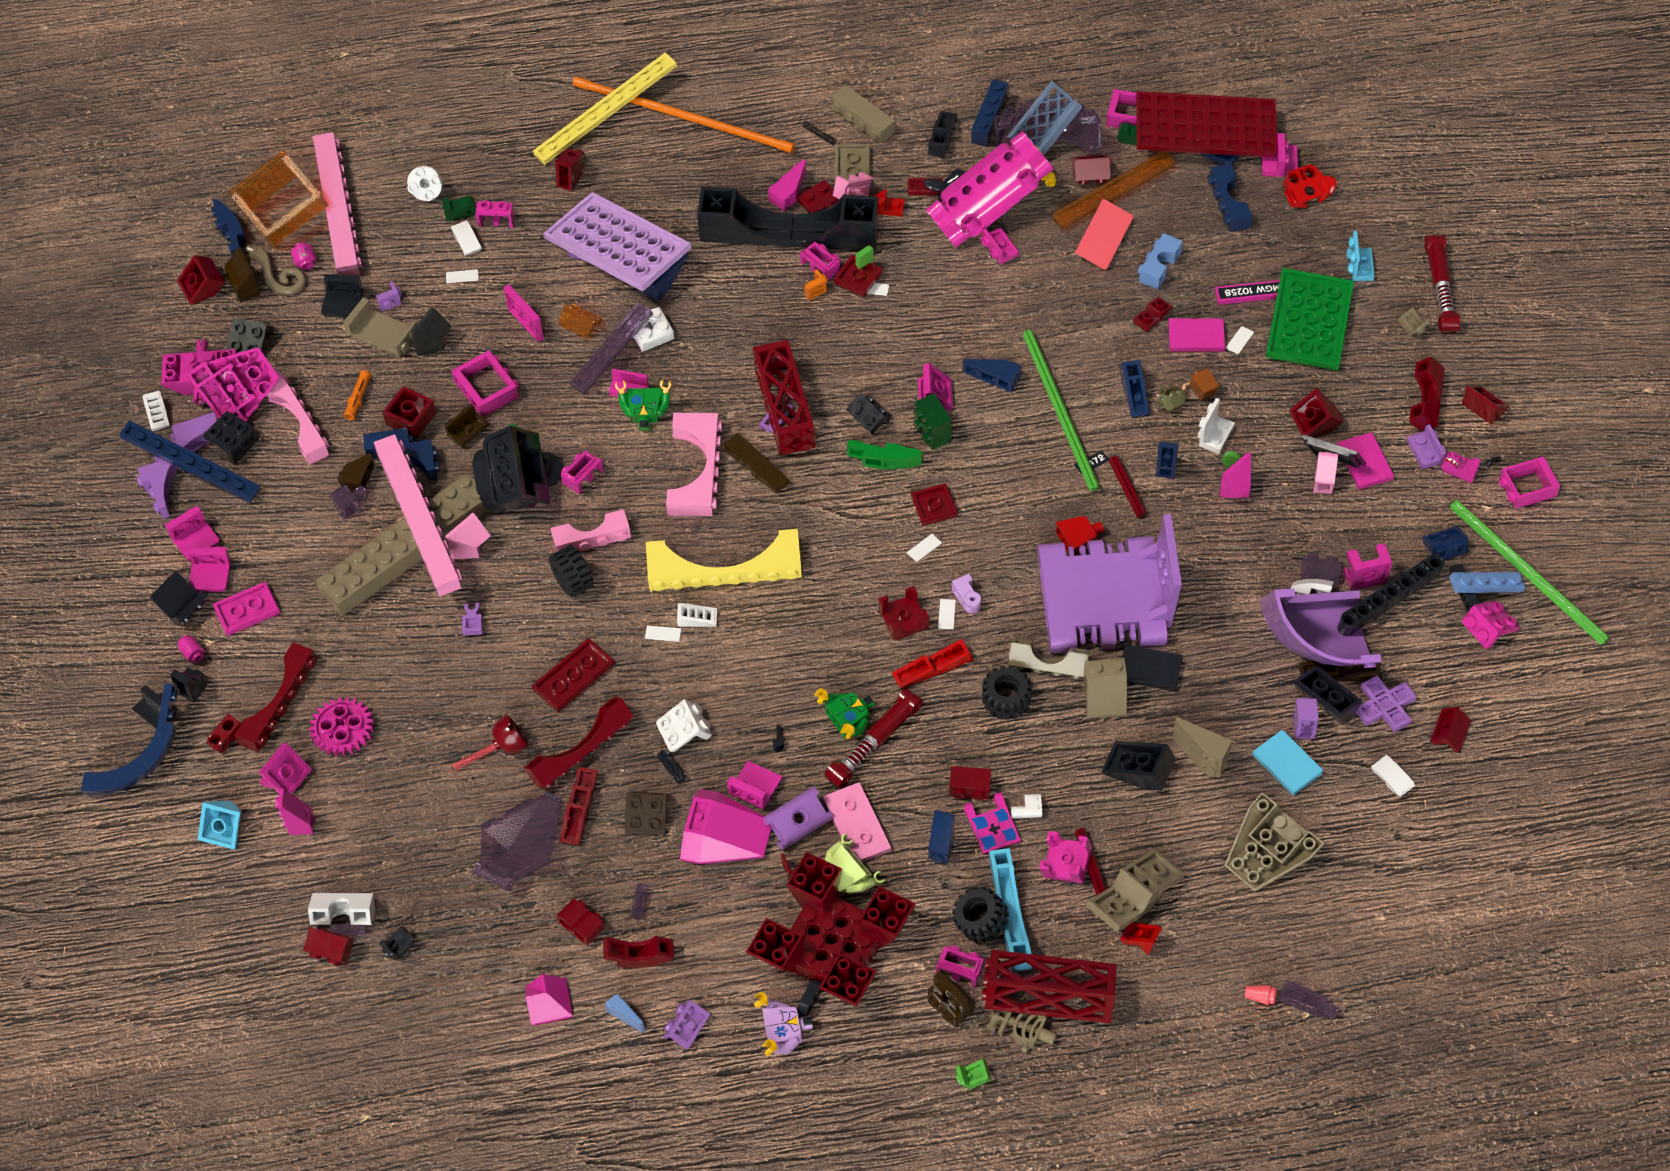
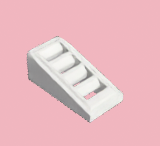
M156 391L143 395L151 430L156 431L170 427L161 392ZM164 419L163 421H159V422H155V423L153 422V421H156V420Z
M678 603V627H717V608ZM700 614H703V619L699 618ZM707 614H711V620H707Z

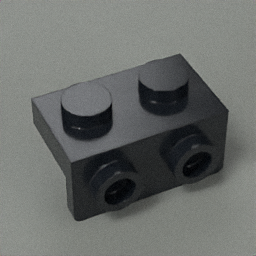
M860 393L846 410L866 430L873 434L884 420L889 422L891 419L887 416L888 412L882 406L878 407L875 404L876 400L869 394L865 396Z

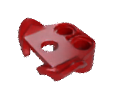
M1311 164L1290 171L1283 180V186L1286 189L1284 191L1285 196L1293 208L1308 207L1307 201L1318 197L1319 203L1332 195L1337 184L1334 177L1323 176L1319 169ZM1305 173L1311 174L1312 177L1306 176ZM1289 178L1294 179L1296 183H1292ZM1305 188H1313L1314 194L1307 195L1305 193Z

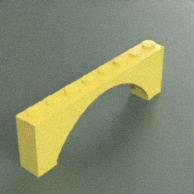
M798 529L779 530V535L774 542L760 555L747 562L730 567L714 568L697 565L671 551L665 545V540L646 542L650 591L681 589L685 587L698 588L708 585L719 586L721 584H739L743 582L756 583L758 581H776L778 579L802 577Z

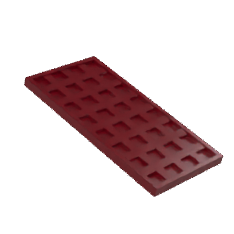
M1137 91L1136 149L1277 158L1276 99Z

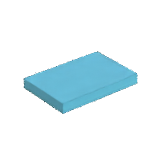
M1283 730L1267 740L1252 753L1293 796L1323 774V769Z

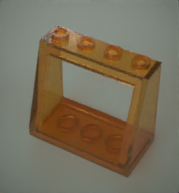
M284 150L227 192L240 212L272 248L329 206L320 192ZM295 178H298L312 195L270 227L266 228L253 213V210Z

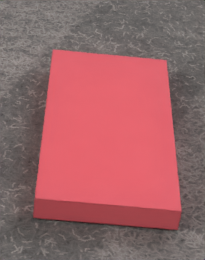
M1102 199L1074 253L1106 270L1134 216L1109 201Z

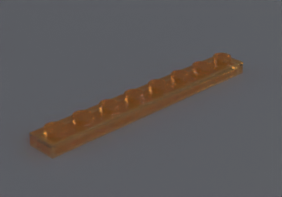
M1162 151L1052 214L1051 219L1063 230L1096 211L1102 199L1109 202L1116 200L1174 167L1175 161L1165 151Z

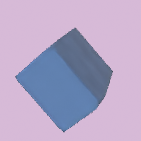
M619 994L614 995L605 1003L607 1012L642 1033L645 1031L643 1021Z

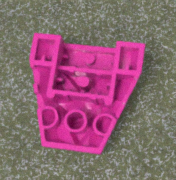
M258 347L201 363L186 373L218 419L226 411H229L247 422L248 418L280 378Z

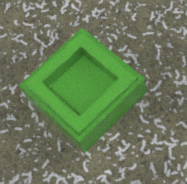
M870 245L856 253V266L859 269L874 260L873 248Z

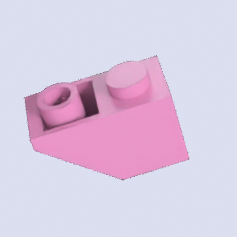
M1319 452L1313 492L1332 494L1338 454Z

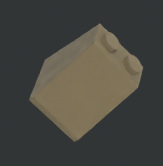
M1124 658L1085 661L1083 690L1087 719L1127 716V674Z

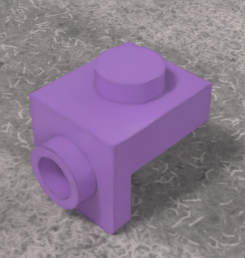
M393 281L389 282L390 291L376 296L381 312L401 304V290L399 286L395 287Z

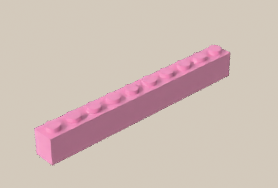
M333 132L313 136L337 274L358 276L360 275L359 268L362 267L360 257L356 255L360 253L358 244H354L357 236L355 230H352V227H355L353 217L349 216V214H352L350 203L347 204V201H350L348 190L345 191L344 189L347 188V182L345 177L342 178V175H345L343 164L340 165V162H343L341 151L338 152L337 150L340 149L339 139H335Z
M395 434L375 441L374 445L439 597L461 589L459 582L462 580L461 574L458 569L455 570L453 567L456 564L452 554L449 556L447 554V551H449L446 540L442 541L440 538L443 536L439 525L435 526L434 524L436 518L433 511L429 512L428 510L430 505L427 497H422L421 495L424 493L420 482L416 483L415 481L417 475L414 468L410 469L409 467L411 462L408 454L404 455L402 452L405 451L402 441H398Z

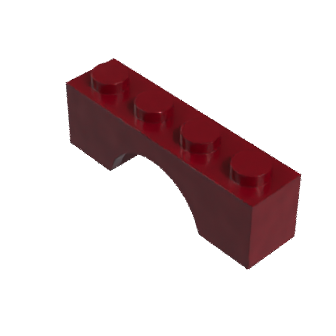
M1433 357L1416 362L1414 377L1420 386L1422 400L1421 403L1410 407L1409 422L1421 432L1425 431L1426 425L1429 424L1432 429L1438 427L1445 368Z

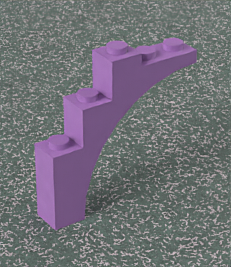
M214 412L171 426L173 433L170 434L172 442L192 452L210 442L204 438L203 434L217 421ZM153 455L155 463L137 468L139 476L136 477L139 486H144L146 493L149 492L151 498L156 499V502H153L156 513L160 512L162 518L165 519L170 517L168 493L171 482L179 467Z

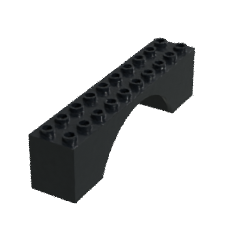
M701 186L697 211L700 241L807 248L816 242L819 245H825L827 249L858 251L870 245L873 251L876 252L879 231V197L842 195L835 204L818 212L784 214L755 205L746 199L737 188Z

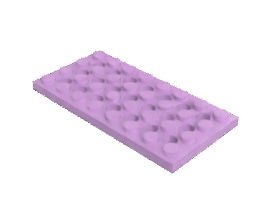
M593 192L543 233L546 240L642 292L692 249L689 242Z

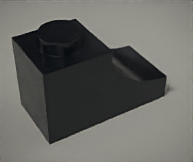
M187 667L183 672L174 669L170 674L178 695L192 702L197 700L208 685L205 675L197 669L192 670Z

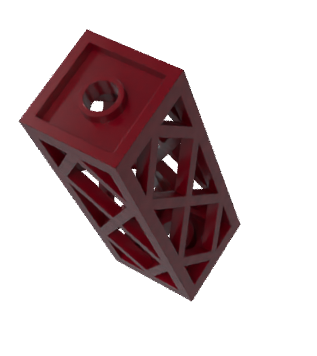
M783 340L752 347L754 369L765 408L769 414V422L773 430L779 456L815 448L814 425L789 341ZM787 368L786 375L779 370ZM774 374L781 378L783 382L781 383L775 377H773ZM771 382L780 389L777 397L769 390ZM783 393H786L787 395L785 397L784 402H782L781 398L783 396ZM790 398L798 403L797 413L787 406ZM786 410H788L790 412V415L794 417V421H792L786 415H784ZM782 419L789 426L780 428L779 420Z
M991 950L990 958H986L985 970L989 972L984 971L983 986L987 988L983 987L982 1000H986L985 1009L1111 1024L1117 964ZM999 958L1010 959V960H1006V961L1000 962L1001 960H999ZM1026 962L1041 972L1023 977L1009 968ZM1042 963L1056 964V965H1064V966L1051 969L1050 967H1048V966H1046V965H1044V964H1042ZM1082 969L1095 978L1077 983L1063 974ZM1096 969L1107 970V975L1103 974L1102 972ZM1053 978L1054 980H1056V981H1058V982H1055V981H1046V980ZM1024 990L1039 999L1020 1004L1008 997L1007 994ZM1046 992H1054V994L1049 995ZM1080 997L1093 1005L1075 1011L1061 1001ZM997 999L1003 1003H994V1001ZM1050 1004L1051 1006H1053V1007H1055V1008H1057V1009H1059V1010L1046 1009V1008H1037V1007H1041V1006H1045V1005ZM1103 1011V1015L1093 1014Z

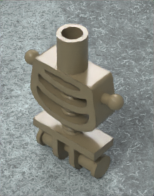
M993 1010L995 1014H990V1021L985 1026L988 1030L995 1032L997 1024H1000L999 1036H1003L1008 1024L1013 1026V1040L1015 1043L1023 1046L1021 1048L1022 1052H1027L1028 1047L1034 1048L1038 1039L1053 1045L1057 1038V1033L1044 1028L1046 1017L1041 1015L1020 1013L1016 1018L1012 1016L1014 1012ZM1017 1028L1022 1030L1021 1036L1017 1034ZM1026 1032L1029 1033V1038L1025 1037Z

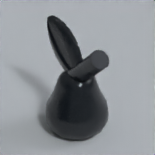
M955 169L944 181L927 179L923 183L929 190L940 191L937 200L941 202V193L965 172L961 169Z

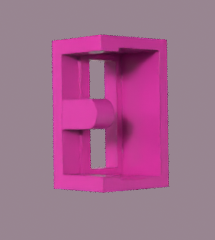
M487 200L478 202L476 208L478 227H482L484 216H493L492 222L494 226L500 224L501 217H508L509 228H513L515 220L513 203L505 201L489 202Z
M814 242L804 251H800V263L804 265L808 260L811 271L814 272L816 269H819L826 276L827 281L840 271L839 257L836 254H830L825 245H819Z
M586 450L582 454L578 453L574 457L573 463L562 469V483L580 495L582 493L581 483L584 480L588 482L593 480V470L595 468L600 472L604 470L602 459L595 457Z
M944 946L936 965V973L942 972V970L952 973V979L955 981H960L961 976L971 979V987L975 988L984 967V959L975 952H970L969 954L961 952L962 950L957 946H950V948ZM946 957H947V958H950V959H953V960H956V961H959V962H962V963H965V964H968V965H971V966H974L975 968H974V970H973V969H970V968H967V967H964V966H961V965H958V964H955V963L946 961Z

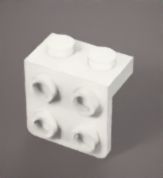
M684 699L657 720L656 724L669 751L676 752L695 736L706 740L713 736L709 729L710 724L704 719L702 715L703 710L699 704Z

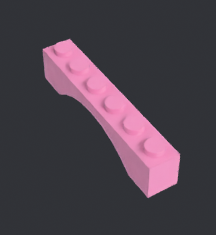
M278 369L275 370L280 378L266 397L270 402L287 408L299 420L300 435L298 444L304 458L310 465L329 456L327 450L329 444L326 438H321L319 427L317 424H312L313 419L310 413H305V406L301 399L297 400V393L293 386L289 387L288 384L290 383L286 375H282Z

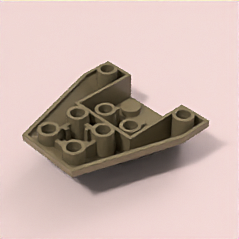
M1262 792L1249 806L1224 866L1256 892L1311 860L1325 843L1312 832L1306 831L1279 809L1278 804Z

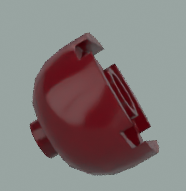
M505 714L495 722L492 728V735L494 737L492 743L498 751L502 749L506 753L514 754L529 746L528 740L525 736L522 737L520 728L509 715Z

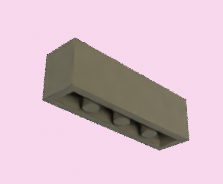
M847 85L831 96L833 110L843 115L847 121H851L860 130L869 134L872 139L882 143L895 133V120Z

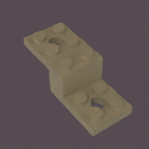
M1153 849L1122 868L1112 887L1089 900L1086 907L1107 923L1110 928L1119 932L1150 912L1159 895L1180 882L1185 873L1156 849Z

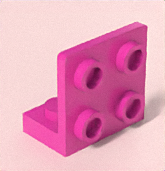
M747 761L738 777L734 778L731 776L727 781L728 793L764 810L780 784L782 776Z

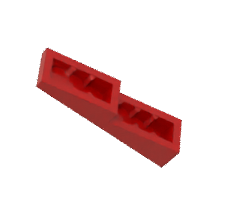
M960 639L929 657L926 654L892 672V675L902 690L968 663L973 658L963 640Z

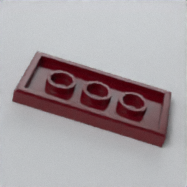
M587 638L536 681L531 688L556 712H560L613 667L615 661L592 640Z

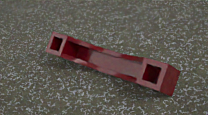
M292 642L283 657L285 664L284 678L278 693L265 708L243 720L234 734L238 745L257 753L266 745L270 733L276 729L280 717L286 713L290 701L296 697L298 688L301 684H304L308 672L316 664L313 649Z
M614 696L599 708L592 728L577 745L560 754L537 756L523 768L536 787L548 788L554 784V780L557 777L567 774L571 766L582 762L585 759V755L596 751L600 747L599 744L604 740L611 739L615 735L614 732L626 727L634 716L624 700Z

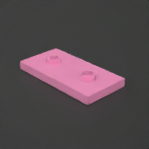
M860 782L823 796V801L827 810L832 813V820L840 837L843 834H848L844 841L849 842L853 839L850 849L861 862L891 851V846Z

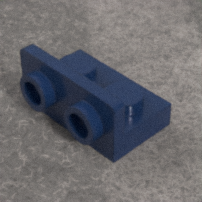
M1458 526L1422 536L1423 544L1431 551V555H1440L1444 560L1468 553L1469 551L1468 536Z

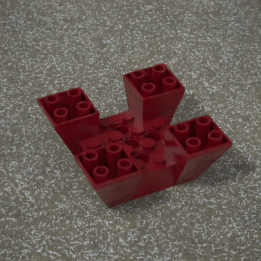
M806 851L786 884L802 908L791 929L766 918L747 948L746 953L782 971L795 973L810 981L817 979L822 982L819 989L857 1007L877 973L876 970L869 967L870 963L880 948L897 938L916 903L878 886L865 910L837 898L843 869Z

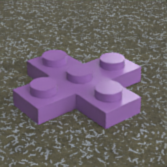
M1377 675L1361 684L1360 688L1369 701L1360 705L1357 715L1366 726L1381 718L1386 721L1393 732L1411 724L1410 717L1402 707L1416 701L1417 696L1406 682L1388 690Z

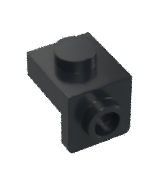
M400 926L387 941L381 940L379 944L383 948L382 952L387 957L401 959L414 945L416 940L405 927Z

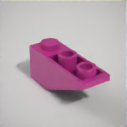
M803 159L795 164L787 174H784L778 182L771 185L768 189L769 202L784 212L797 201L796 196L799 195L807 173L806 160Z
M280 789L275 805L276 809H279L280 818H283V826L287 828L289 835L313 834L315 815L312 808L285 789Z

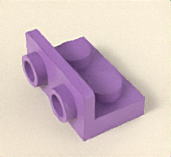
M1430 424L1426 425L1425 431L1407 436L1406 441L1421 469L1442 464L1446 450L1444 445L1440 444L1437 432L1432 429Z
M692 1000L685 1003L681 1002L675 1010L677 1014L673 1020L670 1019L664 1027L666 1032L663 1037L665 1039L670 1037L685 1049L691 1046L710 1016V1013Z

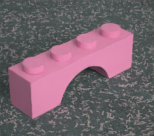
M624 509L605 514L603 523L592 531H579L570 524L551 528L556 552L568 545L574 546L578 551H586L593 547L605 546L609 543L631 538Z

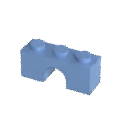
M1164 233L1160 239H1156L1152 252H1148L1145 259L1146 262L1141 264L1138 269L1139 282L1159 289L1167 273V266L1161 264V262L1174 264L1182 252L1183 241Z

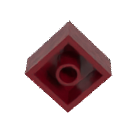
M402 386L382 413L387 426L393 429L407 428L409 435L412 434L413 438L417 439L437 412L433 399Z

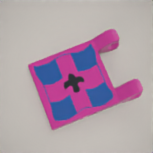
M1002 793L994 795V803L997 809L977 816L972 803L964 805V813L970 822L983 855L988 854L989 851L999 850L1021 842Z

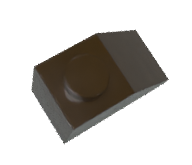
M368 453L344 465L343 470L338 474V482L343 491L358 494L364 493L375 466L372 454Z

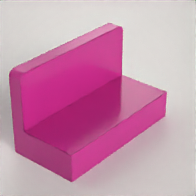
M612 369L613 380L609 389V396L618 397L619 390L615 387L616 381L619 388L624 387L623 380L626 382V388L624 389L626 392L628 388H649L648 375Z

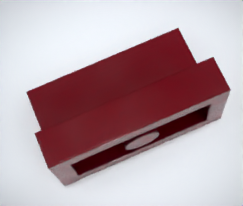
M1458 706L1443 708L1430 741L1434 745L1448 744L1456 753H1459L1471 720Z

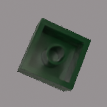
M935 393L915 401V409L913 410L915 420L913 424L917 431L920 430L924 443L928 444L931 450L952 442V420Z

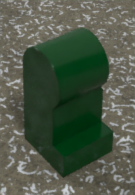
M1120 124L1117 140L1123 144L1136 145V125Z
M464 196L461 199L449 200L448 197L441 198L446 222L467 218L476 214V203L472 196Z

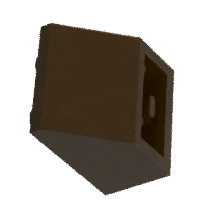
M238 248L224 268L239 301L243 302L260 295L258 287L261 286L258 278L255 277L257 273L254 266L250 265L251 262L248 254H243L241 248Z

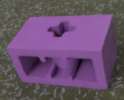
M1307 697L1296 699L1293 714L1295 740L1315 739L1319 721L1317 700Z

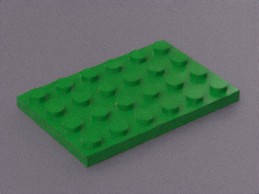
M1282 268L1265 357L1338 371L1354 281Z

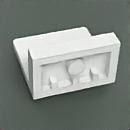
M1216 398L1214 403L1209 404L1206 412L1207 416L1202 417L1199 427L1201 429L1198 433V438H1200V447L1220 454L1234 428L1235 422L1218 416L1220 399Z

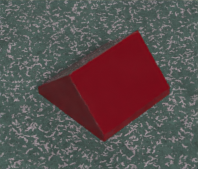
M1468 385L1462 401L1465 407L1491 425L1510 407L1480 385Z

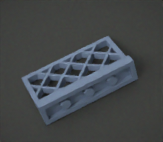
M1051 81L1007 137L1012 140L1019 131H1023L1027 135V130L1034 128V136H1029L1028 138L1034 140L1033 144L1039 148V151L1044 156L1082 106ZM1055 88L1056 96L1049 98L1050 91ZM1067 98L1068 100L1060 107V99ZM1056 100V108L1049 109V102ZM1045 103V110L1038 111L1039 105ZM1056 112L1053 119L1049 121V113ZM1045 114V122L1038 123V116ZM1034 117V124L1027 125L1028 119ZM1045 126L1042 133L1038 134V127Z

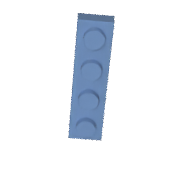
M1455 572L1449 577L1455 593L1523 592L1526 588L1519 572Z

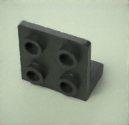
M233 317L226 350L236 349V353L258 347L262 352L266 333H273L274 326Z

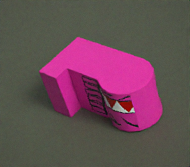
M1448 452L1441 464V469L1450 475L1473 483L1481 460L1477 458L1471 460L1463 456L1461 457L1455 452Z

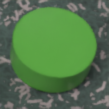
M1228 451L1224 454L1222 462L1227 468H1230L1241 456L1234 451Z

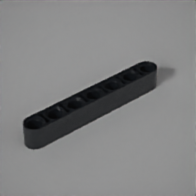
M1437 554L1430 555L1345 611L1337 625L1338 632L1344 636L1352 635L1436 579L1445 564L1443 557Z

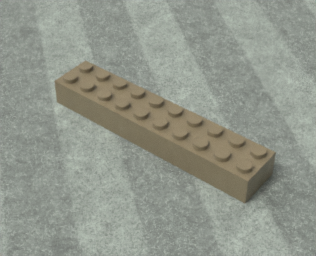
M467 473L428 500L430 505L428 510L434 513L436 518L434 524L435 526L439 525L443 536L440 538L442 541L446 540L445 536L472 513L477 518H480L489 511L480 500V495L476 491L475 481ZM405 517L315 580L319 592L341 616L423 559Z

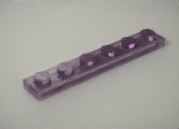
M638 302L569 383L570 386L585 395L650 319L653 312Z

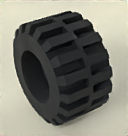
M568 545L549 556V564L554 577L567 595L575 597L593 587L591 571L581 553L574 546Z
M1004 665L1000 666V669L994 668L993 673L989 672L987 674V678H984L982 685V702L985 704V709L990 710L992 716L996 714L999 719L1005 717V720H1009V717L1015 719L1018 714L1022 716L1024 711L1028 710L1029 704H1031L1032 685L1030 678H1027L1025 672L1021 673V669L1018 667L1016 669H1013V666L1005 668ZM1008 688L1014 690L1016 694L1004 697L997 692Z
M976 886L971 891L969 889L966 890L964 895L961 894L958 897L960 900L955 901L954 906L956 908L952 910L954 915L952 918L956 923L955 926L972 942H979L980 944H984L986 940L991 942L994 937L998 938L1000 936L999 933L1001 931H1005L1006 928L1004 926L1008 925L1009 922L1007 919L1009 917L1008 907L992 889H987L984 886H981L979 889ZM988 908L982 919L974 921L979 911Z

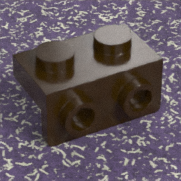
M470 404L463 408L454 418L448 420L445 424L447 436L463 448L485 430L489 424L486 419L475 411L474 405Z

